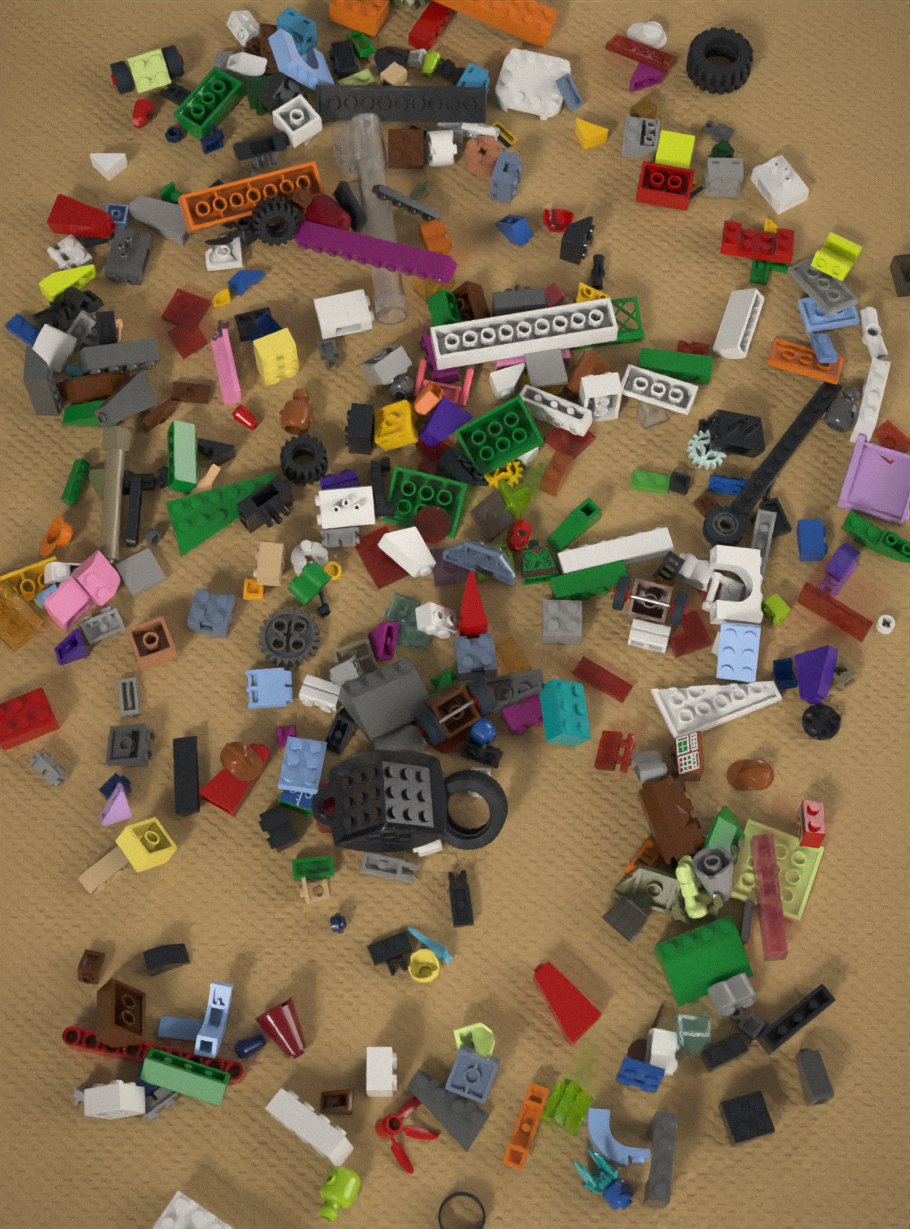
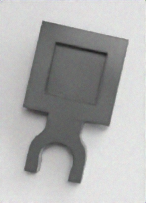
M710 120L706 122V126L710 128L705 126L702 128L703 133L712 134L711 139L718 143L726 140L729 142L735 132L734 129L722 123L716 126Z
M335 338L317 341L321 360H326L327 370H330V363H334L336 368H339L338 361L335 358L339 357Z
M741 1007L737 1008L736 1010L740 1014L738 1016L728 1015L729 1018L739 1022L738 1030L752 1041H755L759 1034L765 1030L767 1023L750 1011L746 1015Z

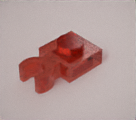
M679 340L676 352L707 356L709 344L694 341L690 344Z

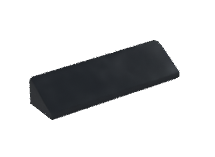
M197 736L173 739L175 813L185 817L200 812Z

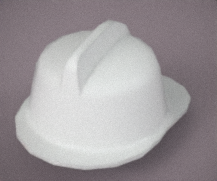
M656 21L635 23L627 31L628 39L631 42L651 49L663 47L667 40L662 26Z

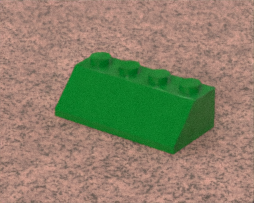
M214 67L176 109L173 115L190 135L204 142L244 96L243 83L219 68Z

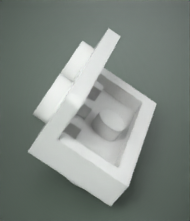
M248 10L231 12L226 25L242 47H246L249 39L253 37L257 39L259 37V24Z

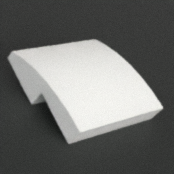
M45 324L32 349L47 362L50 369L63 373L68 357L73 354L78 338L49 324Z

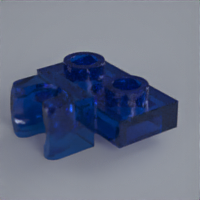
M266 311L253 322L257 329L249 335V340L253 343L254 340L283 328Z

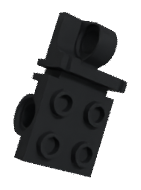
M68 287L63 293L64 301L60 302L56 298L54 299L55 302H49V308L32 315V317L38 323L41 330L45 324L51 322L53 327L57 329L59 324L67 329L70 327L68 320H75L82 309L87 313H93L98 311L104 304L101 298L89 290L82 292L76 287Z

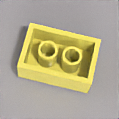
M288 328L253 341L257 369L266 386L276 384L287 377H294L299 373L296 344Z

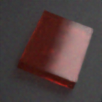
M387 526L360 537V544L354 546L378 590L410 575L378 546L383 535L390 533Z

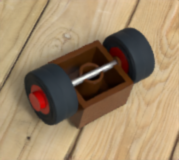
M481 677L474 679L466 686L457 680L424 700L428 709L414 716L418 734L431 747L446 738L449 739L481 719L478 711L485 715L498 706L494 691Z

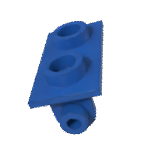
M714 473V475L710 474L708 491L738 496L748 481L744 480V478L730 477L729 479L727 476Z

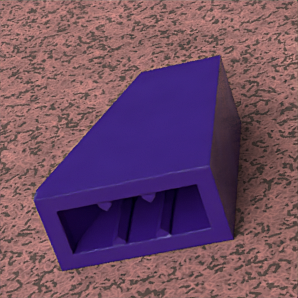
M443 396L431 410L418 437L425 444L433 447L452 434L454 430L469 422L473 416Z
M825 645L794 655L801 700L809 704H815L827 698L838 656V649Z

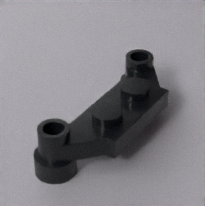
M389 456L370 461L371 481H374L372 494L373 497L376 496L377 506H374L375 517L386 516L388 518L395 517L393 502L385 503L383 472L391 471Z

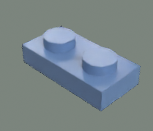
M824 333L811 334L809 340L818 362L836 363L838 356L829 335Z

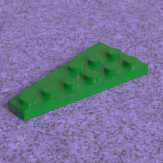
M274 473L165 502L181 557L238 519L236 504L275 478Z

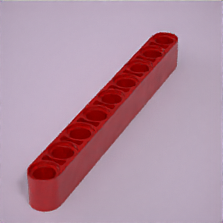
M70 1026L62 1033V1039L66 1045L75 1050L141 1064L145 1061L150 1048H154L172 1055H179L181 1058L190 1061L198 1059L200 1064L209 1067L215 1063L220 1064V1070L230 1073L234 1068L241 1069L238 1077L230 1076L229 1083H241L246 1076L243 1065L233 1060L215 1057V1059L195 1055L191 1051L149 1042L118 1047L116 1050L110 1051L108 1045L99 1041L93 1047L88 1045L89 1040L96 1037V1031ZM73 1033H77V1040L74 1042H69V1036ZM131 1047H139L136 1055H129Z

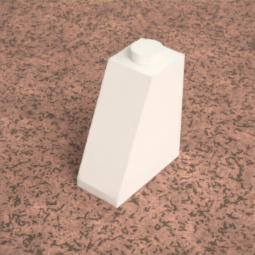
M416 526L386 533L378 543L380 549L413 577L429 575L436 564Z

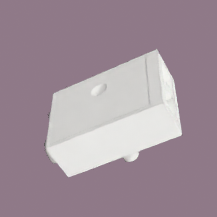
M783 155L773 157L762 165H757L752 171L751 181L777 215L807 200L808 187Z
M363 289L314 299V307L322 339L372 329V322L375 321L373 311H369V296H365Z
M370 485L318 490V495H315V505L319 506L320 512L316 514L317 525H321L322 529L375 524L372 486Z

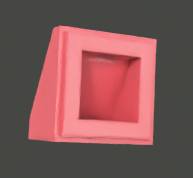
M555 282L544 290V295H548L547 308L554 307L564 301V293Z

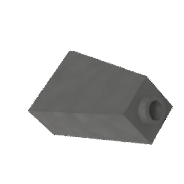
M142 370L124 382L94 411V414L103 429L160 403L145 371Z

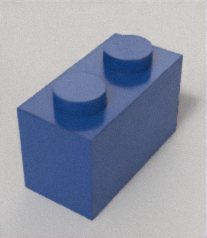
M799 520L796 526L800 562L823 561L825 554L828 553V545L824 543L826 529L825 526H822V520Z

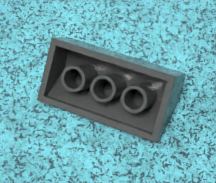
M26 346L23 381L36 415L59 416V409H62L63 401L59 397V389H56L53 371L49 369L47 362L30 346Z

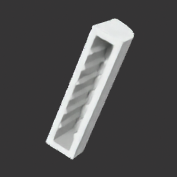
M756 288L731 292L712 349L716 354L729 359L746 357L764 302V297Z

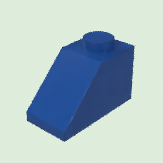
M507 215L495 223L497 228L512 244L521 246L533 237L525 217Z

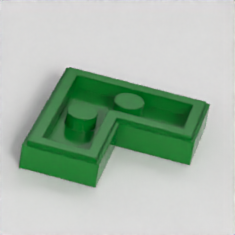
M753 259L749 282L767 285L769 270L787 274L789 264Z

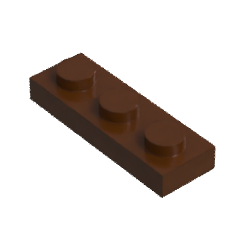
M260 23L259 57L267 60L265 72L262 75L271 76L274 72H277V63L268 40L277 31V25Z

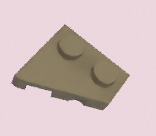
M369 637L331 650L336 664L355 655L364 672L371 673L379 669Z

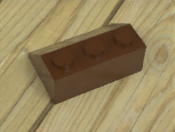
M465 281L452 291L455 295L462 322L491 317L481 285Z
M114 978L107 981L97 991L96 1040L113 1048L144 1044L146 1042V993Z

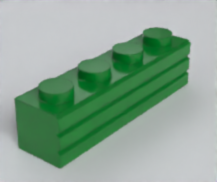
M83 458L74 460L60 499L67 505H76L90 463Z

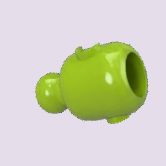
M334 1166L329 1171L320 1189V1196L325 1201L318 1209V1215L322 1219L334 1222L338 1217V1209L348 1208L357 1198L361 1180L355 1172L342 1166Z

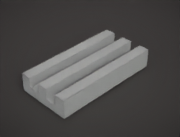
M137 677L117 679L121 718L128 715L129 717L135 714L137 716L141 715ZM130 682H133L136 707L134 710L132 709ZM122 683H126L128 702L127 711H125Z

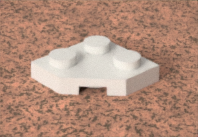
M239 237L233 238L231 243L215 245L212 249L209 248L205 252L207 271L243 267Z

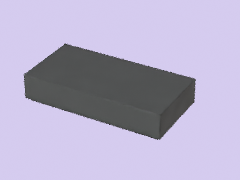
M747 899L743 904L739 933L743 945L747 944L749 940L754 904L753 900Z

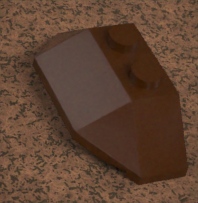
M107 372L73 377L56 383V386L59 389L60 396L72 404L78 405L98 400L106 401L131 376L130 372Z

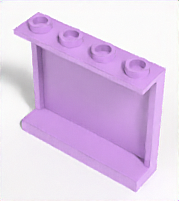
M859 434L836 506L902 526L904 520L908 521L910 516V510L908 509L910 504V455L865 442L866 436Z

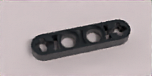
M133 474L131 478L126 533L127 547L138 546L143 494V475Z

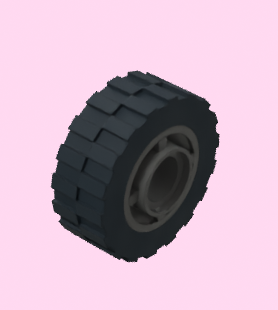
M724 505L713 508L707 514L702 527L706 541L711 543L712 546L734 547L739 544L746 531V521H744L743 515Z

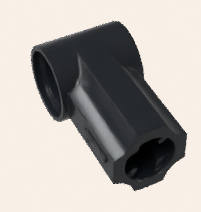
M124 470L122 493L124 495L130 494L131 478L134 474L132 471ZM154 473L138 474L143 475V491H154Z

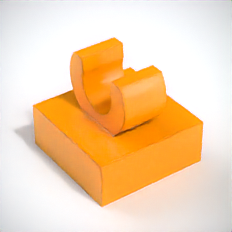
M245 579L243 599L263 600L264 585H257L256 579Z

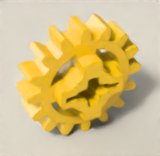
M513 460L492 472L494 477L490 473L485 475L484 478L490 483L489 488L496 487V492L503 489L504 493H506L507 488L512 491L514 485L519 486V480H522L523 468L520 467L521 462Z

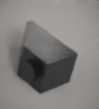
M342 708L335 715L325 740L327 742L326 748L339 755L342 754L358 727L345 708Z
M185 943L161 945L142 952L151 977L190 964Z

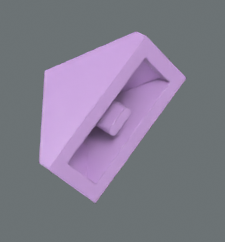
M121 783L117 784L100 814L101 824L104 826L132 817L131 809Z

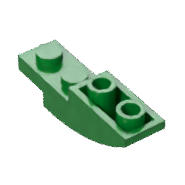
M852 511L847 514L841 529L854 536V541L891 559L910 563V542L887 528L884 530L878 528Z

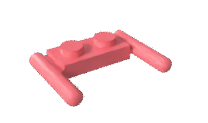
M421 359L412 395L415 398L430 382V380H424L428 363L426 359ZM472 368L467 369L463 388L435 382L443 389L444 394L442 397H446L460 407H466L474 370Z

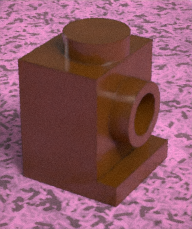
M296 187L288 201L294 208L303 212L309 206L313 196L310 195V191L307 189Z

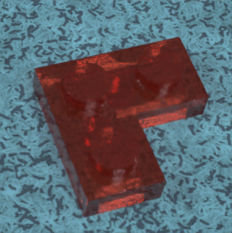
M697 610L683 615L681 626L684 633L668 640L675 658L706 648L712 644Z

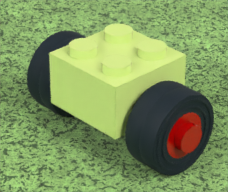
M175 45L162 49L155 48L125 57L128 68L124 61L110 65L112 83L116 85L120 94L133 91V83L136 92L141 93L170 84V79L184 75L182 65L184 61Z

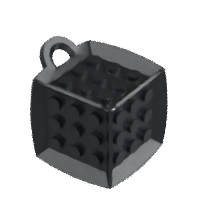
M379 749L349 757L329 769L328 787L319 790L312 800V813L320 824L331 827L334 844L341 848L362 852H397L432 843L446 834V794L440 760L428 754L397 749ZM334 797L335 816H329L323 811V803L327 798Z

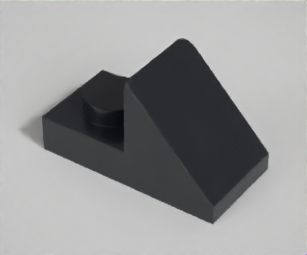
M198 439V452L207 457L212 456L211 464L219 467L236 457L235 445Z

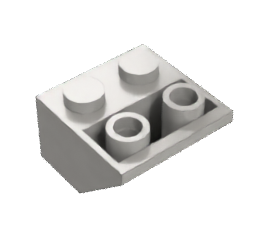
M626 116L621 157L638 159L657 151L660 120Z

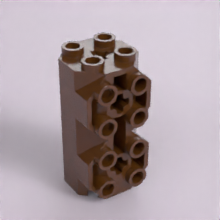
M672 775L662 777L661 781L654 783L653 781H648L642 784L643 789L639 790L638 798L665 869H669L670 865L672 869H676L683 856L688 855L693 859L703 849L706 838L701 836L699 831L701 826L698 818H692L690 811L693 810L691 800L687 799L685 795L686 787L684 782L673 779Z

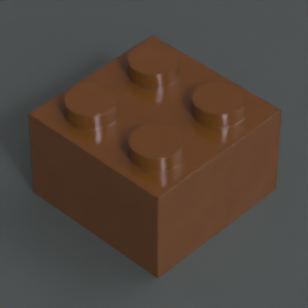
M388 129L389 169H423V129Z

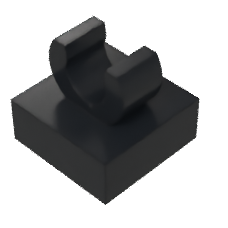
M166 466L158 469L161 476L154 479L156 486H160L161 489L168 486V468Z

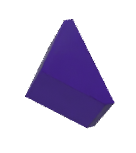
M844 543L837 549L824 572L840 582L861 553L847 543Z
M75 629L54 648L60 665L89 656L79 629Z

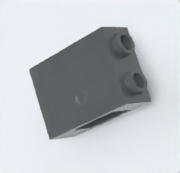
M117 228L104 268L106 278L113 282L120 281L130 285H141L154 244L152 234Z
M517 284L513 291L507 288L502 292H493V317L545 309L548 306V295H544V288L531 289V287L527 286L522 290V286Z

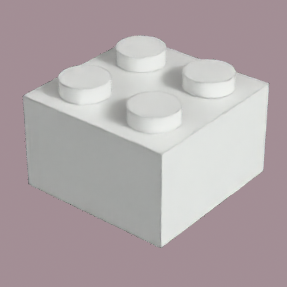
M301 94L272 112L274 125L280 132H283V135L287 136L288 142L294 148L322 131L321 117Z
M367 1047L366 1091L368 1097H393V1091H397V1074H393V1070H397V1053H393L392 1047Z
M123 1080L110 1081V1085L104 1083L93 1084V1088L84 1089L85 1116L111 1120L144 1114L145 1088L136 1086V1083L123 1084Z

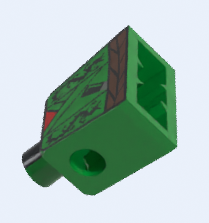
M536 539L528 541V549L522 551L521 557L522 586L550 582V578L558 576V570L549 547H539V541Z

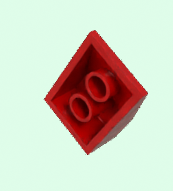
M473 571L468 573L460 609V618H457L459 636H466V639L479 638L480 634H486L488 629V621Z

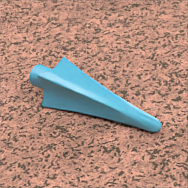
M407 926L406 929L427 949L435 953L439 963L442 960L447 964L451 962L453 957L448 954L447 947Z

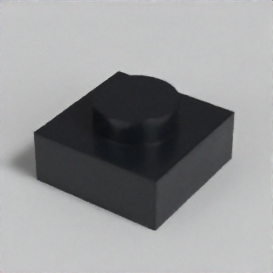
M673 471L670 476L668 490L686 495L689 490L691 477Z

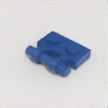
M624 1057L615 1080L623 1082V1085L628 1087L632 1085L641 1088V1091L648 1092L649 1090L656 1093L664 1077L665 1069Z

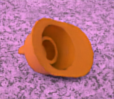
M57 515L53 519L49 530L40 544L39 554L42 557L48 556L54 548L61 549L67 546L72 539L75 528L64 522L61 515Z

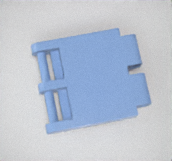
M284 668L246 671V676H248L246 692L249 695L247 709L286 707V703L293 702L292 687H286L292 686L291 671H285ZM252 676H254V686H252ZM253 692H254V698H255V702H254V703H253V697H252V693H253Z

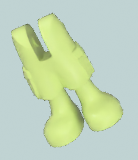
M685 855L680 859L675 874L680 883L687 915L691 918H700L708 913L706 905L711 903L713 899L706 890H698L697 887H701L702 884L693 871V859Z

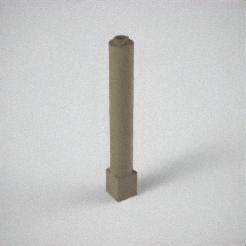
M119 426L103 429L102 450L106 451L100 552L111 565L118 562L124 461L125 453L129 452L130 431Z

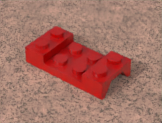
M724 220L720 254L791 264L794 230L777 228L776 233L741 229L742 223Z

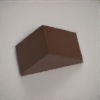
M353 1089L321 1092L320 1114L353 1115Z

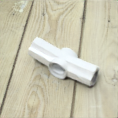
M866 307L860 311L863 331L862 341L867 345L871 358L883 360L888 357V352L881 337V327L878 324L877 311L873 307Z

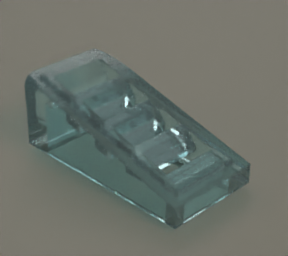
M399 625L396 645L430 650L433 634H426V632L418 630L417 626ZM399 631H402L401 639H398Z

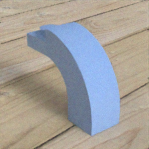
M212 981L205 1019L197 1034L195 1055L215 1059L221 1046L230 1014L233 984Z
M588 1109V1135L592 1145L604 1159L622 1167L628 1165V1159H632V1163L643 1164L644 1160H649L650 1149L627 1147L621 1145L613 1138L609 1128L610 1110Z

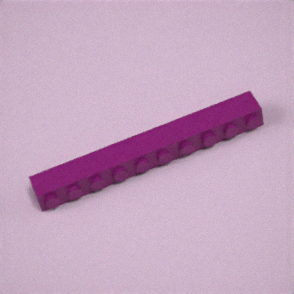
M305 220L300 221L299 228L296 229L297 234L293 236L297 246L303 250L308 248L319 254L324 252L331 257L339 256L347 261L355 260L362 265L367 263L378 269L383 267L391 272L399 271L406 276L415 275L422 280H426V278L431 279L438 284L442 282L449 284L457 267V263L448 255Z

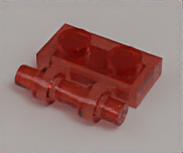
M602 730L594 767L597 770L615 771L616 764H621L619 771L627 773L628 767L632 763V750L635 749L636 745L634 742L635 735L629 733L627 740H623L621 732ZM620 748H625L623 756H618Z

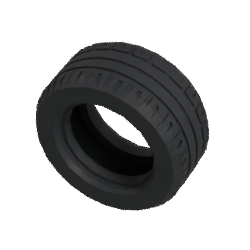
M460 770L447 776L444 779L446 834L440 839L454 848H461V850H474L487 846L499 835L507 818L508 801L506 800L507 797L503 788L500 787V784L492 776L490 777L489 774L476 770ZM467 790L479 794L489 806L490 816L487 823L478 828L470 829L457 824L449 814L448 801L450 796L459 791Z

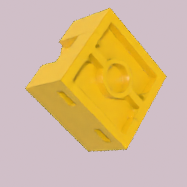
M403 400L375 410V443L384 450L389 451L418 441V431L415 429L418 413L410 402Z

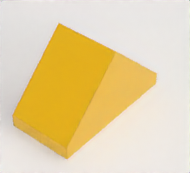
M578 118L576 119L574 131L584 150L607 142L609 129Z

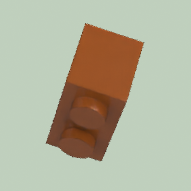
M558 450L555 451L541 478V491L557 497L572 468V456Z

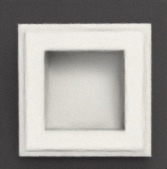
M425 49L410 51L406 66L423 69L425 55L427 54Z

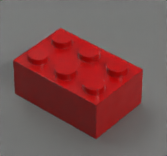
M643 161L635 202L687 211L695 170Z
M43 687L0 704V745L4 751L60 729Z

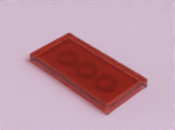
M620 34L614 35L605 46V49L667 73L678 60V56Z
M806 582L803 586L797 603L860 642L864 641L873 625L872 621L812 584Z

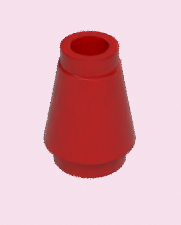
M240 404L232 412L234 420L251 431L259 425V422L247 406Z

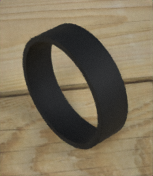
M456 1192L449 1195L442 1202L438 1212V1222L441 1229H444L441 1223L442 1208L448 1200L456 1196L470 1197L479 1204L483 1213V1222L480 1229H483L486 1219L485 1209L481 1201L473 1194Z

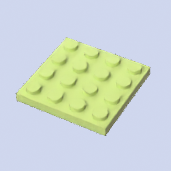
M748 819L744 829L745 842L738 854L737 863L733 867L731 897L743 902L746 899L753 900V906L799 923L824 847L811 848L799 846L798 837Z

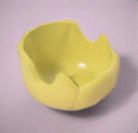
M419 949L412 953L410 965L408 966L411 977L420 983L431 982L438 975L440 969L435 953L429 949Z

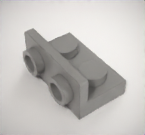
M111 606L101 609V614L94 616L92 613L82 618L83 622L80 625L89 644L125 629L116 607L111 608Z

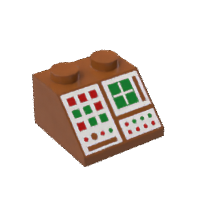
M695 731L675 738L673 745H670L671 757L674 756L675 762L672 763V775H676L678 781H700L703 774L701 731Z

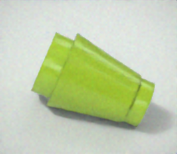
M429 51L425 55L421 73L424 77L430 78L436 67L441 63V55L439 53Z

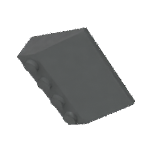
M406 657L342 684L338 700L370 742L414 723V716L428 709L424 700L429 695L418 671Z

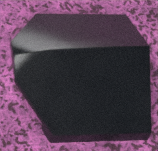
M391 46L376 50L374 61L378 74L380 75L393 62L405 68L410 51Z

